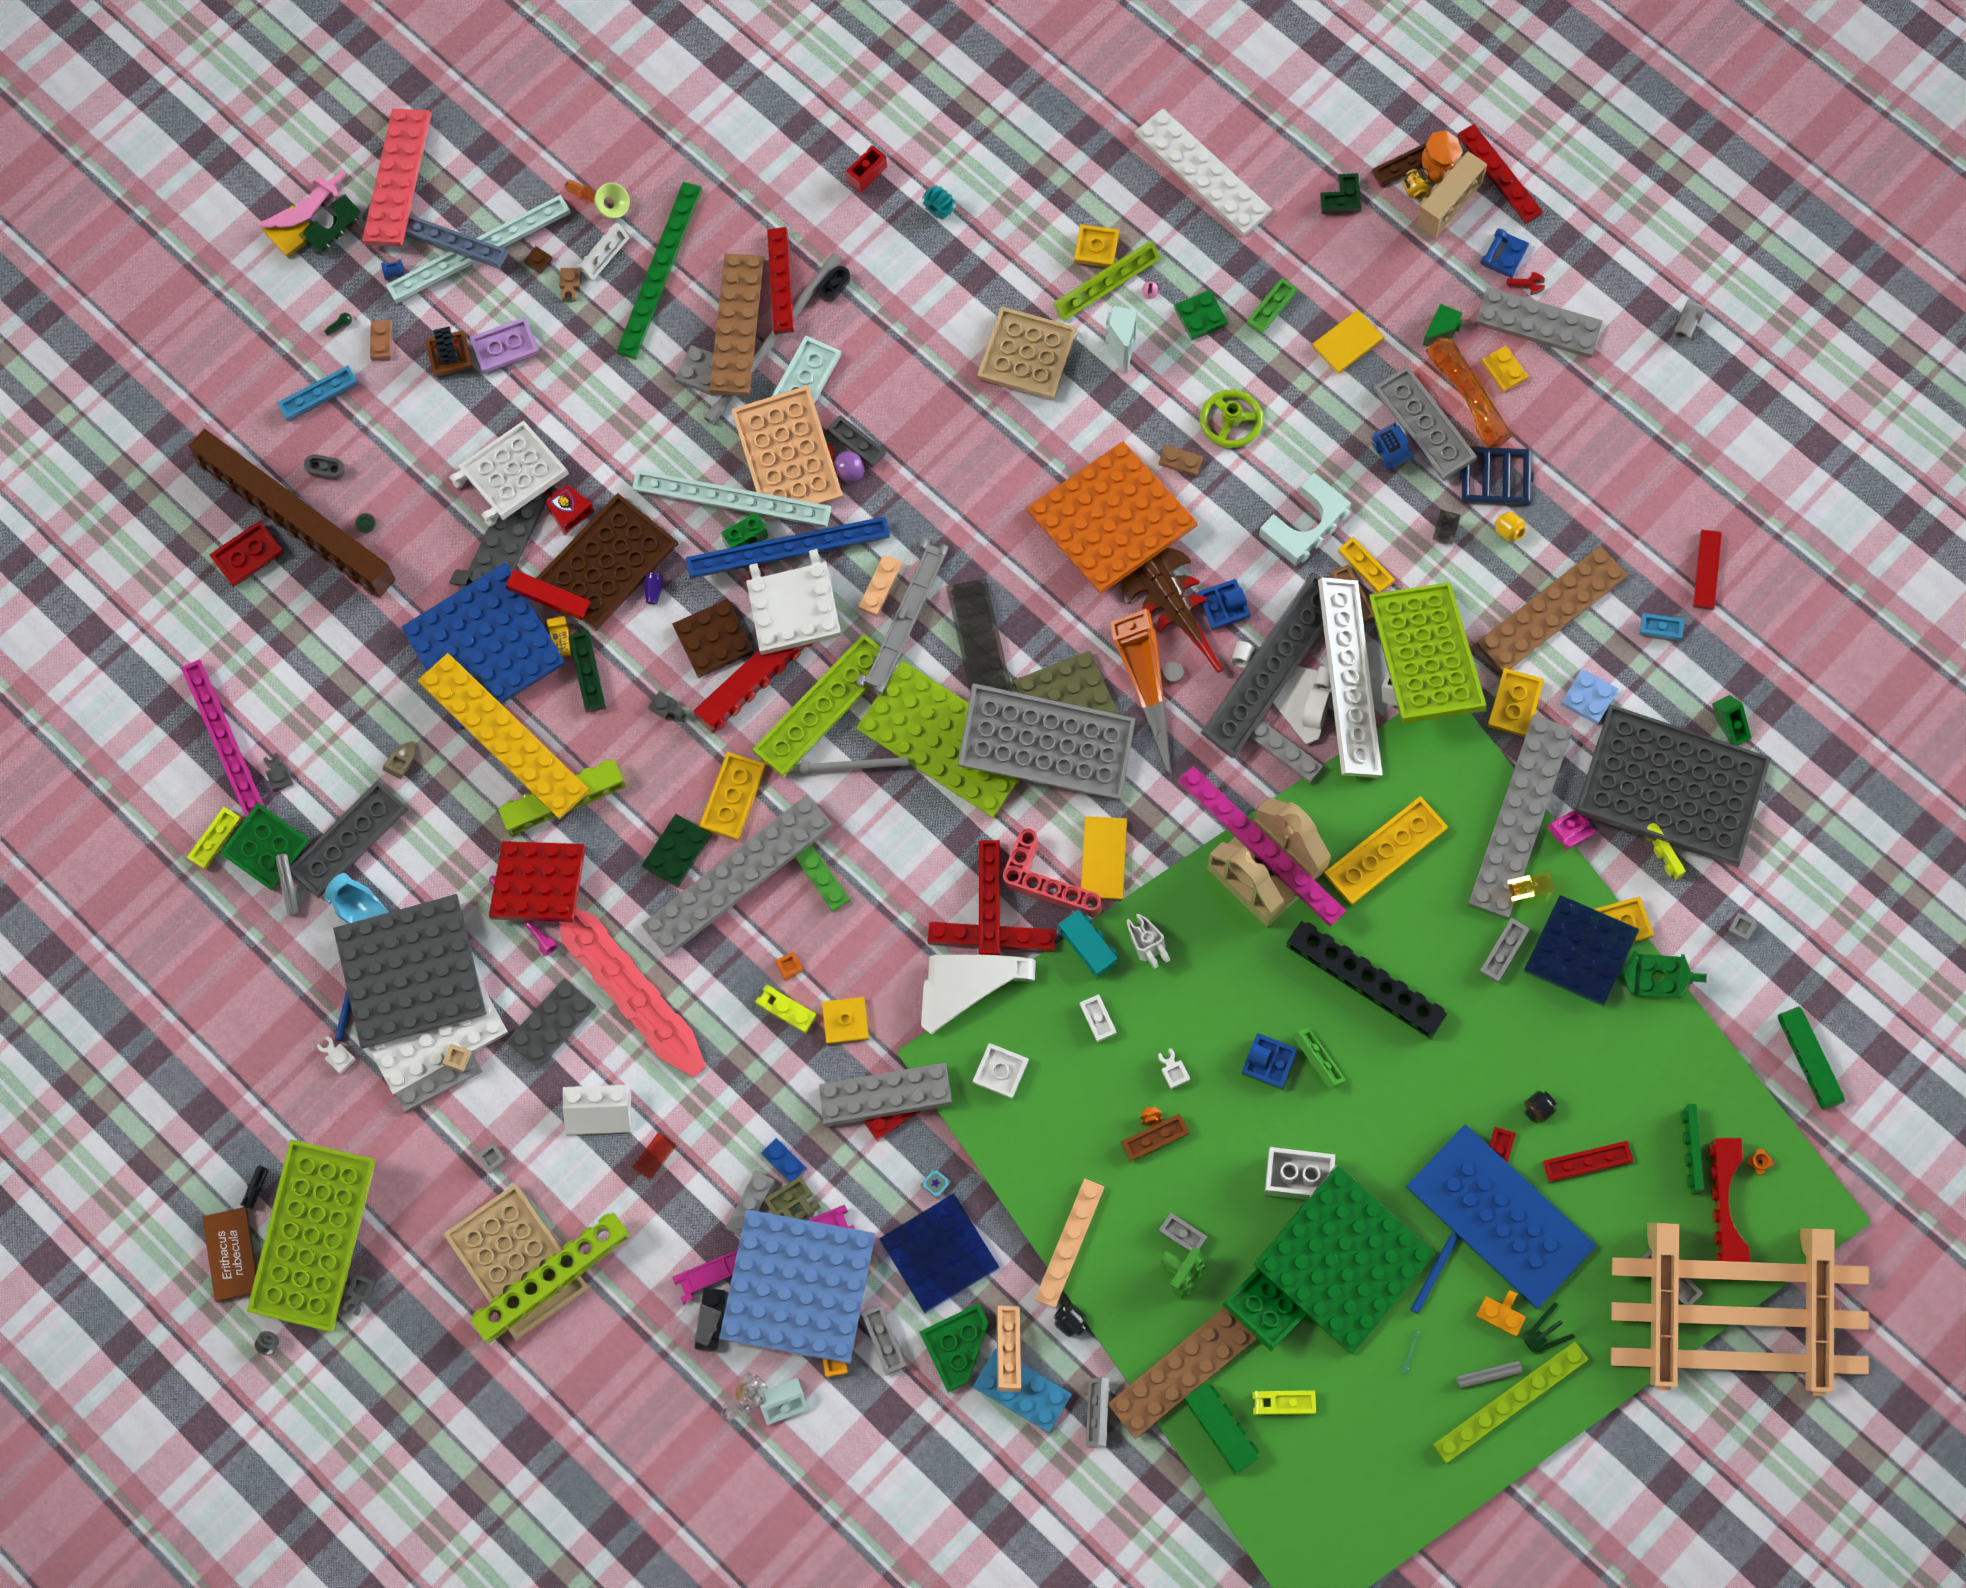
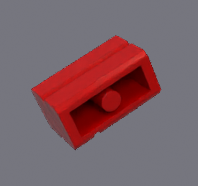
M871 145L866 150V153H863L845 171L847 183L859 193H862L887 168V157L885 154Z

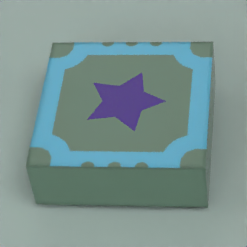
M934 1168L921 1183V1187L938 1200L951 1184V1181Z

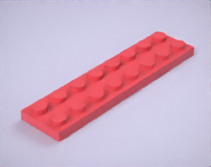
M392 109L363 234L362 241L364 245L403 246L431 119L430 110Z

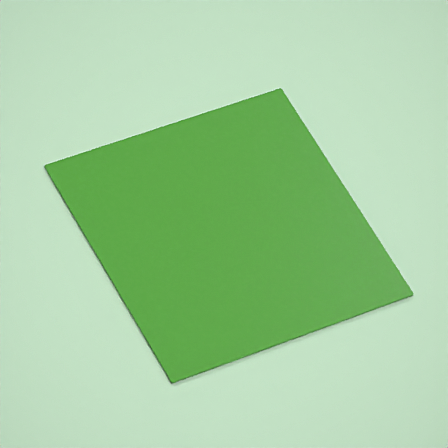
M1399 713L1377 728L1382 776L1379 778L1344 776L1341 773L1340 757L1338 754L1323 764L1324 770L1311 784L1301 779L1273 798L1298 805L1312 819L1317 827L1318 834L1331 855L1327 870L1420 796L1448 826V830L1352 906L1323 874L1316 882L1346 910V913L1331 927L1298 898L1267 928L1207 870L1209 854L1222 842L1229 843L1235 837L1226 829L1091 920V926L1095 930L1099 929L1104 935V942L1107 946L1111 945L1118 953L1117 965L1101 977L1096 979L1064 938L1055 945V952H1043L1034 958L1036 960L1034 981L1011 980L967 1008L932 1035L925 1031L898 1050V1056L907 1069L946 1062L952 1105L935 1109L1047 1268L1084 1178L1105 1187L1063 1291L1071 1303L1086 1315L1085 1323L1129 1385L1224 1308L1222 1306L1224 1301L1256 1270L1253 1266L1255 1261L1305 1203L1306 1200L1264 1195L1270 1147L1336 1154L1335 1165H1339L1435 1253L1353 1354H1349L1306 1315L1272 1351L1256 1339L1206 1381L1209 1386L1213 1385L1220 1394L1218 1399L1222 1405L1227 1404L1233 1413L1231 1418L1235 1424L1239 1422L1244 1428L1246 1440L1248 1442L1252 1441L1259 1450L1257 1454L1258 1460L1237 1475L1233 1473L1184 1400L1156 1423L1271 1588H1369L1650 1384V1367L1610 1365L1611 1347L1651 1349V1322L1611 1320V1302L1651 1304V1277L1612 1275V1257L1642 1258L1650 1250L1647 1238V1223L1679 1224V1260L1715 1261L1716 1253H1718V1245L1714 1243V1232L1717 1231V1224L1713 1222L1712 1217L1713 1209H1715V1201L1711 1199L1714 1179H1710V1166H1713L1712 1158H1709L1708 1146L1715 1138H1742L1743 1160L1732 1177L1728 1203L1734 1226L1741 1238L1749 1246L1750 1262L1806 1264V1255L1801 1247L1800 1228L1835 1229V1250L1870 1224V1219L1689 989L1682 999L1631 995L1626 980L1622 976H1609V967H1625L1634 951H1638V954L1661 955L1649 939L1592 955L1578 915L1581 912L1619 901L1578 848L1574 846L1566 851L1564 844L1559 843L1547 827L1555 819L1547 809L1545 810L1509 919L1507 920L1468 906L1514 771V767L1471 713L1402 724ZM1256 810L1247 815L1251 821L1255 818ZM1258 859L1257 864H1263V863ZM1267 868L1270 877L1274 876L1275 874ZM1137 914L1146 917L1164 935L1165 950L1170 957V961L1165 962L1160 954L1155 956L1154 958H1156L1159 966L1155 969L1149 961L1139 959L1130 938L1127 919L1134 926L1140 927L1136 917ZM1513 918L1529 927L1530 930L1501 979L1496 983L1480 974L1479 971L1508 922ZM1303 921L1304 923L1309 922L1313 924L1318 932L1323 935L1328 934L1332 936L1340 946L1345 945L1353 950V954L1359 958L1364 957L1368 959L1373 967L1387 971L1390 974L1389 977L1395 981L1400 980L1404 982L1408 989L1414 993L1419 992L1423 994L1431 1004L1436 1003L1442 1006L1447 1016L1432 1040L1286 947L1287 941L1299 923ZM1315 940L1307 942L1310 947L1318 946ZM1332 951L1325 953L1329 959L1337 957ZM1351 963L1344 964L1346 970L1352 971L1355 969ZM1657 972L1653 975L1652 979L1655 982H1661L1665 975ZM1365 974L1362 976L1365 982L1373 981L1370 975ZM1382 986V987H1380V990H1381L1382 993H1384V994H1389V993H1391V990H1390L1389 987H1387V986ZM1099 994L1117 1035L1097 1043L1079 1003ZM1406 998L1398 999L1401 1005H1409V1001ZM1417 1010V1014L1420 1017L1428 1016L1425 1010ZM1310 1027L1346 1079L1342 1085L1329 1090L1322 1082L1320 1075L1311 1066L1309 1059L1293 1038L1297 1032ZM1257 1033L1298 1049L1282 1090L1241 1074ZM989 1043L1029 1059L1013 1100L972 1083ZM1170 1048L1175 1053L1174 1061L1178 1062L1181 1060L1190 1077L1189 1082L1170 1090L1161 1072V1069L1166 1066L1161 1064L1158 1059L1159 1053L1162 1054L1164 1059H1169L1168 1049ZM1536 1091H1542L1543 1093L1547 1091L1557 1103L1555 1106L1556 1113L1544 1123H1539L1536 1119L1532 1122L1524 1113L1527 1110L1524 1105L1525 1100ZM1687 1104L1697 1105L1704 1190L1701 1194H1691V1188L1687 1187L1689 1166L1685 1165L1687 1145L1683 1144V1132H1686L1685 1124L1681 1122V1111L1684 1110ZM1148 1107L1158 1108L1162 1112L1160 1116L1162 1117V1122L1180 1113L1189 1131V1135L1130 1162L1121 1141L1152 1127L1141 1124L1143 1119L1140 1116L1144 1109ZM1464 1124L1487 1145L1490 1144L1494 1127L1515 1132L1508 1164L1596 1244V1247L1537 1310L1460 1238H1458L1419 1313L1416 1314L1410 1310L1450 1234L1455 1233L1418 1200L1406 1186ZM1628 1141L1633 1163L1548 1183L1542 1163L1543 1160ZM1758 1149L1765 1150V1153L1774 1161V1165L1768 1167L1763 1175H1758L1754 1167L1747 1163V1159L1753 1157ZM1170 1213H1173L1207 1236L1206 1241L1200 1248L1206 1268L1200 1277H1196L1193 1282L1194 1288L1188 1296L1185 1295L1183 1300L1175 1296L1170 1285L1175 1275L1164 1270V1265L1160 1262L1166 1251L1181 1260L1186 1259L1189 1254L1188 1251L1158 1232ZM1689 1278L1703 1293L1692 1305L1756 1307L1789 1283L1787 1281ZM1509 1290L1517 1293L1510 1309L1526 1316L1516 1338L1475 1317L1486 1296L1502 1304ZM1554 1303H1557L1558 1306L1537 1331L1544 1332L1561 1320L1563 1324L1545 1337L1547 1342L1544 1344L1570 1334H1574V1338L1548 1348L1542 1353L1538 1351L1533 1353L1523 1340L1527 1337L1525 1333L1532 1329ZM1678 1323V1350H1697L1731 1324ZM1573 1342L1578 1344L1589 1359L1587 1362L1446 1464L1433 1448L1432 1445L1570 1344ZM1519 1361L1522 1366V1372L1517 1375L1465 1388H1459L1457 1384V1377L1460 1375ZM1315 1391L1316 1414L1253 1415L1255 1400L1252 1399V1392ZM1264 1399V1407H1270V1399Z

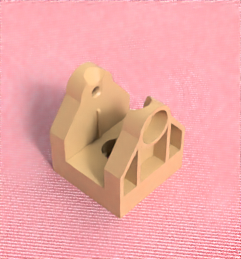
M1269 797L1256 810V815L1252 822L1313 880L1317 881L1327 870L1331 858L1329 851L1317 832V827L1307 813L1298 805ZM1236 837L1229 843L1222 842L1209 854L1207 870L1268 928L1299 897L1276 875L1270 877L1265 865L1257 864V857Z

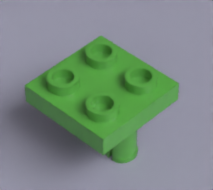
M1195 1247L1191 1249L1184 1260L1166 1251L1160 1261L1164 1265V1270L1175 1275L1170 1285L1175 1296L1182 1300L1185 1295L1188 1296L1192 1292L1194 1280L1197 1276L1200 1277L1206 1268L1201 1251Z

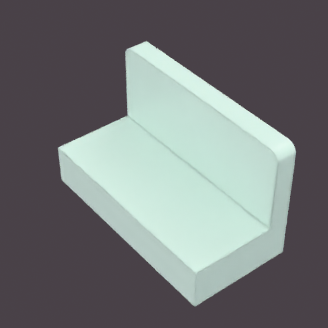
M798 1378L756 1394L767 1425L809 1410Z

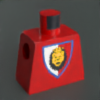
M554 484L545 491L550 497L546 501L547 508L564 535L594 513L592 503L569 485L559 490Z

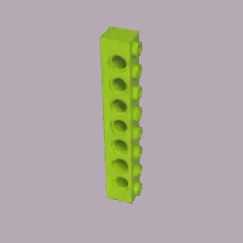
M614 1212L603 1215L598 1220L599 1223L583 1230L580 1238L576 1241L571 1240L562 1247L563 1250L560 1253L550 1255L546 1258L544 1265L530 1270L527 1273L528 1277L521 1282L519 1280L514 1282L509 1287L508 1292L504 1295H497L491 1300V1305L485 1309H478L472 1315L471 1323L488 1345L631 1237ZM601 1232H609L606 1240H598V1235ZM590 1245V1252L588 1254H581L580 1249L582 1246ZM567 1258H572L573 1264L569 1268H564L562 1266L563 1261ZM550 1271L555 1272V1278L552 1281H545L546 1273ZM531 1285H536V1293L528 1295L527 1288ZM512 1299H519V1305L516 1308H509V1302ZM500 1312V1320L491 1322L492 1314Z

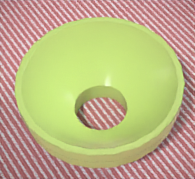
M606 183L596 191L594 204L597 211L603 217L617 219L628 211L630 198L627 191L621 185ZM605 198H610L613 201L612 209L604 206Z

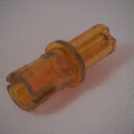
M570 179L567 180L565 183L566 191L579 196L581 200L585 199L594 203L596 191L589 189L588 185L583 186Z

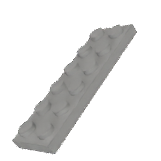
M1487 287L1475 325L1591 358L1603 320Z
M1408 366L1374 386V391L1442 481L1477 460L1476 454Z
M946 1062L819 1084L824 1127L952 1105Z

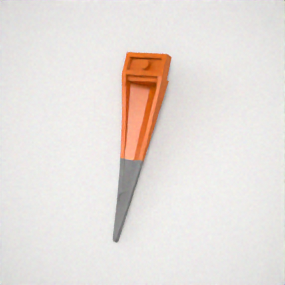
M1143 609L1109 623L1113 641L1144 709L1165 767L1169 773H1172L1156 631L1153 628L1150 611Z

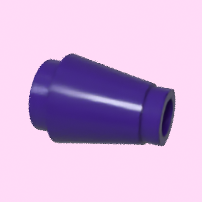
M655 573L646 574V578H644L645 603L658 604L664 584L662 575Z

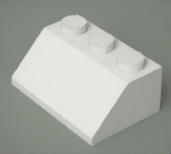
M629 1086L563 1087V1116L566 1135L631 1133V1090Z

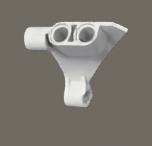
M1238 641L1231 663L1245 669L1257 650L1248 642ZM1298 666L1273 702L1278 711L1306 745L1319 740L1330 706L1332 693L1329 667L1322 666L1317 671Z
M997 955L930 956L928 979L925 980L923 988L921 1026L932 1035L967 1008L1011 980L1034 981L1036 960Z

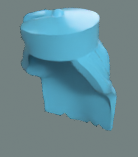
M341 873L333 878L325 890V901L328 904L332 903L336 915L347 924L389 913L366 886L352 880L346 873Z

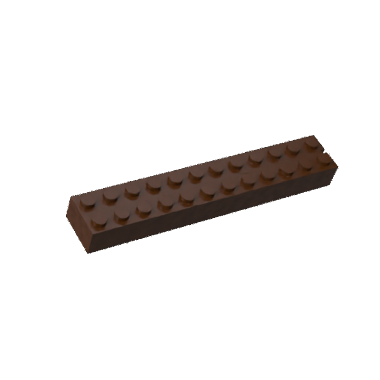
M205 428L188 445L192 452L191 456L197 461L196 464L203 471L209 470L211 476L218 482H225L227 484L226 487L231 492L240 493L242 495L241 498L246 503L256 505V509L262 515L266 516L268 514L272 517L271 520L277 526L281 527L283 525L287 528L288 534L293 538L299 537L303 540L302 544L310 550L312 548L315 549L321 559L324 561L330 560L336 570L341 573L343 571L346 572L348 578L355 584L358 582L364 586L363 589L368 594H375L380 598L395 582L396 579L386 562Z

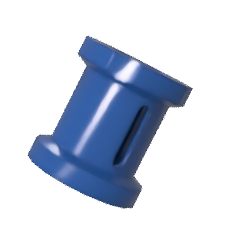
M401 259L389 264L381 263L385 280H389L390 277L405 275Z

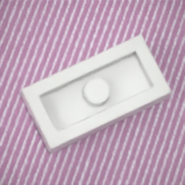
M1099 994L1079 1003L1097 1043L1117 1035Z

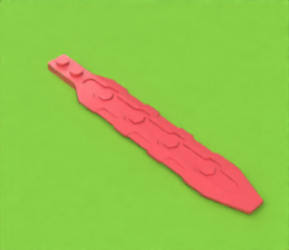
M575 909L573 922H559L561 940L564 946L585 966L592 975V979L617 1004L618 1010L623 1016L633 1023L655 1054L661 1060L693 1078L702 1072L706 1066L693 1030L666 1003L654 984L649 982L638 970L632 958L616 944L598 918L590 913Z

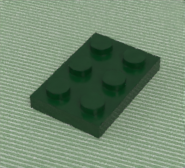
M675 814L643 862L642 867L678 888L712 835Z

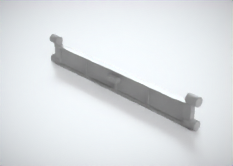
M922 538L918 547L921 550H925L868 676L860 674L857 679L856 685L862 688L864 684L876 687L875 693L883 694L947 554L948 546L942 544L940 548L929 545V539Z

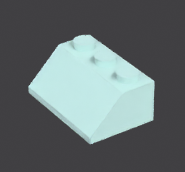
M1113 306L1112 313L1108 312L1105 343H1108V351L1120 369L1127 373L1136 339L1137 310Z

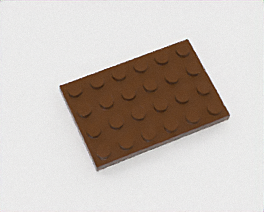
M617 493L536 579L589 600L590 604L583 617V621L597 631L642 584L646 574L652 573L679 544L670 534Z

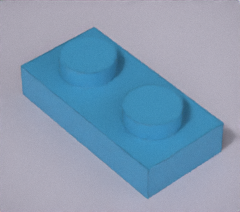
M1643 613L1639 635L1681 641L1684 619Z

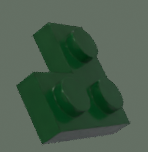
M1358 173L1339 174V192L1320 193L1321 214L1361 212Z

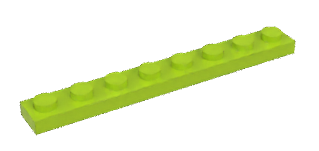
M1573 1342L1432 1445L1444 1463H1448L1589 1359L1578 1344Z

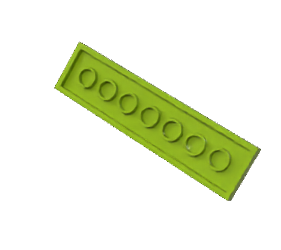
M863 634L752 749V752L784 778L871 687L868 684H864L861 688L856 685L860 674L868 676L881 647Z

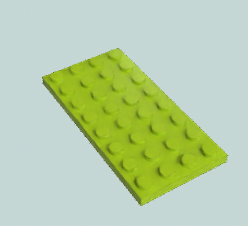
M1451 582L1370 594L1369 601L1402 724L1486 711V702Z
M902 660L890 677L883 694L877 696L857 725L856 730L897 757H908L911 766L994 819L1020 779L957 766L969 703Z
M290 1139L247 1312L325 1331H334L376 1159Z

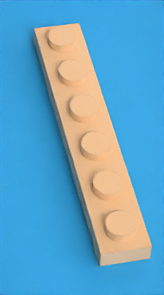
M1084 1178L1035 1297L1036 1302L1053 1309L1056 1308L1104 1191V1186Z

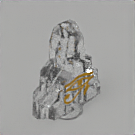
M745 1373L741 1377L740 1383L734 1388L732 1397L723 1405L721 1409L722 1418L727 1421L740 1416L743 1412L765 1404L766 1397L764 1392L768 1389L766 1383L757 1375L753 1377L751 1373Z

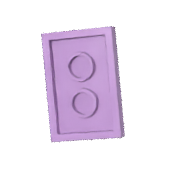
M526 317L469 337L483 374L540 354Z

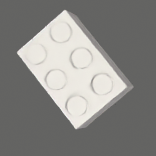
M1270 1147L1264 1195L1307 1200L1334 1168L1336 1154Z

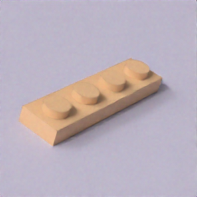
M997 1306L998 1391L1020 1392V1307Z

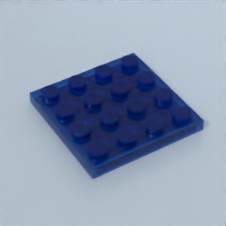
M1559 895L1524 972L1604 1007L1639 933V929Z
M954 1193L879 1238L924 1314L1000 1269Z

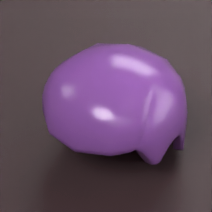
M841 452L833 461L837 478L842 479L847 484L857 482L864 475V463L855 452Z

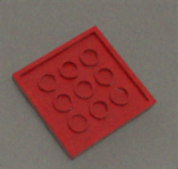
M502 841L489 910L490 919L573 922L586 850L585 845Z

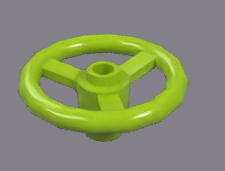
M1223 390L1213 394L1204 402L1200 412V426L1205 436L1214 444L1224 448H1240L1250 444L1259 435L1263 426V412L1259 403L1248 393L1239 390ZM1238 398L1244 400L1252 407L1254 412H1243L1242 406L1235 401L1225 403L1222 399ZM1214 404L1222 412L1221 420L1223 426L1218 436L1211 431L1208 425V413ZM1241 421L1255 422L1253 430L1246 437L1239 440H1226L1231 428L1239 426Z

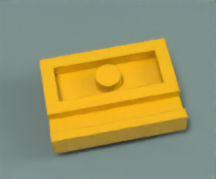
M1506 345L1481 360L1482 365L1502 393L1528 379L1527 373Z

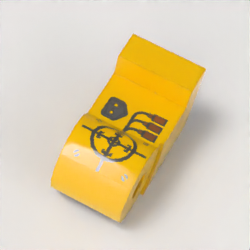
M566 617L547 619L550 637L562 657L572 656Z

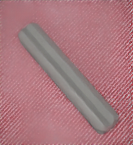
M279 854L275 858L287 915L299 914L288 856L287 854Z
M1519 1361L1460 1375L1457 1377V1384L1459 1388H1465L1517 1375L1522 1372V1366Z

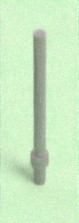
M900 757L812 764L800 762L789 773H801V775L818 771L909 765V758Z

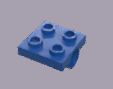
M1236 579L1197 592V595L1207 599V602L1201 605L1212 631L1251 617L1244 591L1239 587Z
M1257 1033L1241 1074L1282 1090L1298 1049Z

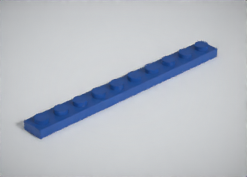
M884 516L686 557V563L690 579L746 568L755 563L760 565L809 555V551L817 549L818 552L886 539L890 538L886 517Z

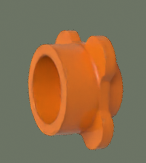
M1156 1107L1144 1109L1140 1116L1143 1119L1141 1124L1154 1126L1162 1122V1117H1160L1162 1112Z
M1758 1149L1753 1157L1747 1159L1748 1165L1753 1166L1758 1175H1763L1768 1167L1774 1165L1773 1159L1763 1149Z

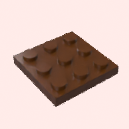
M729 599L672 623L698 678L754 653Z

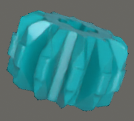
M934 185L930 187L922 197V203L926 206L925 209L936 218L944 219L956 207L952 195L941 186Z

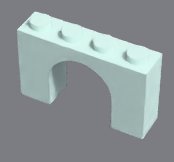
M1315 473L1301 485L1299 495L1318 510L1321 516L1320 524L1310 531H1296L1273 514L1262 525L1259 536L1295 566L1300 562L1304 563L1310 556L1309 552L1313 548L1317 549L1323 543V538L1335 531L1337 528L1336 524L1340 520L1344 521L1351 513L1349 511L1351 502Z

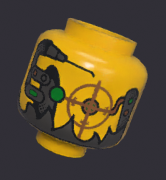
M1411 169L1403 178V186L1408 197L1419 200L1429 194L1431 183L1425 171Z

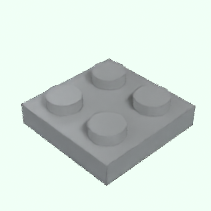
M691 345L675 377V382L712 396L709 393L713 353Z

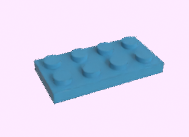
M996 1348L973 1385V1388L1047 1433H1050L1072 1395L1021 1364L1020 1392L998 1391Z

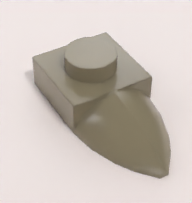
M407 742L397 747L383 765V771L402 779L410 768L415 754L414 742Z

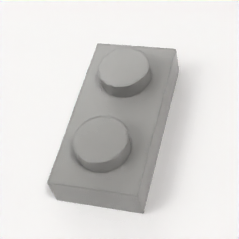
M1173 1213L1169 1214L1158 1231L1188 1252L1193 1247L1200 1250L1207 1239L1206 1235Z

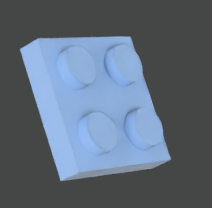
M1581 669L1561 705L1598 725L1616 695L1618 688Z

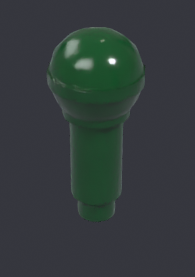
M345 312L341 313L338 320L328 326L324 332L328 336L342 326H349L352 322L351 315Z

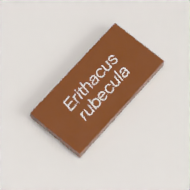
M242 1207L202 1216L215 1302L251 1295L257 1271L247 1208Z

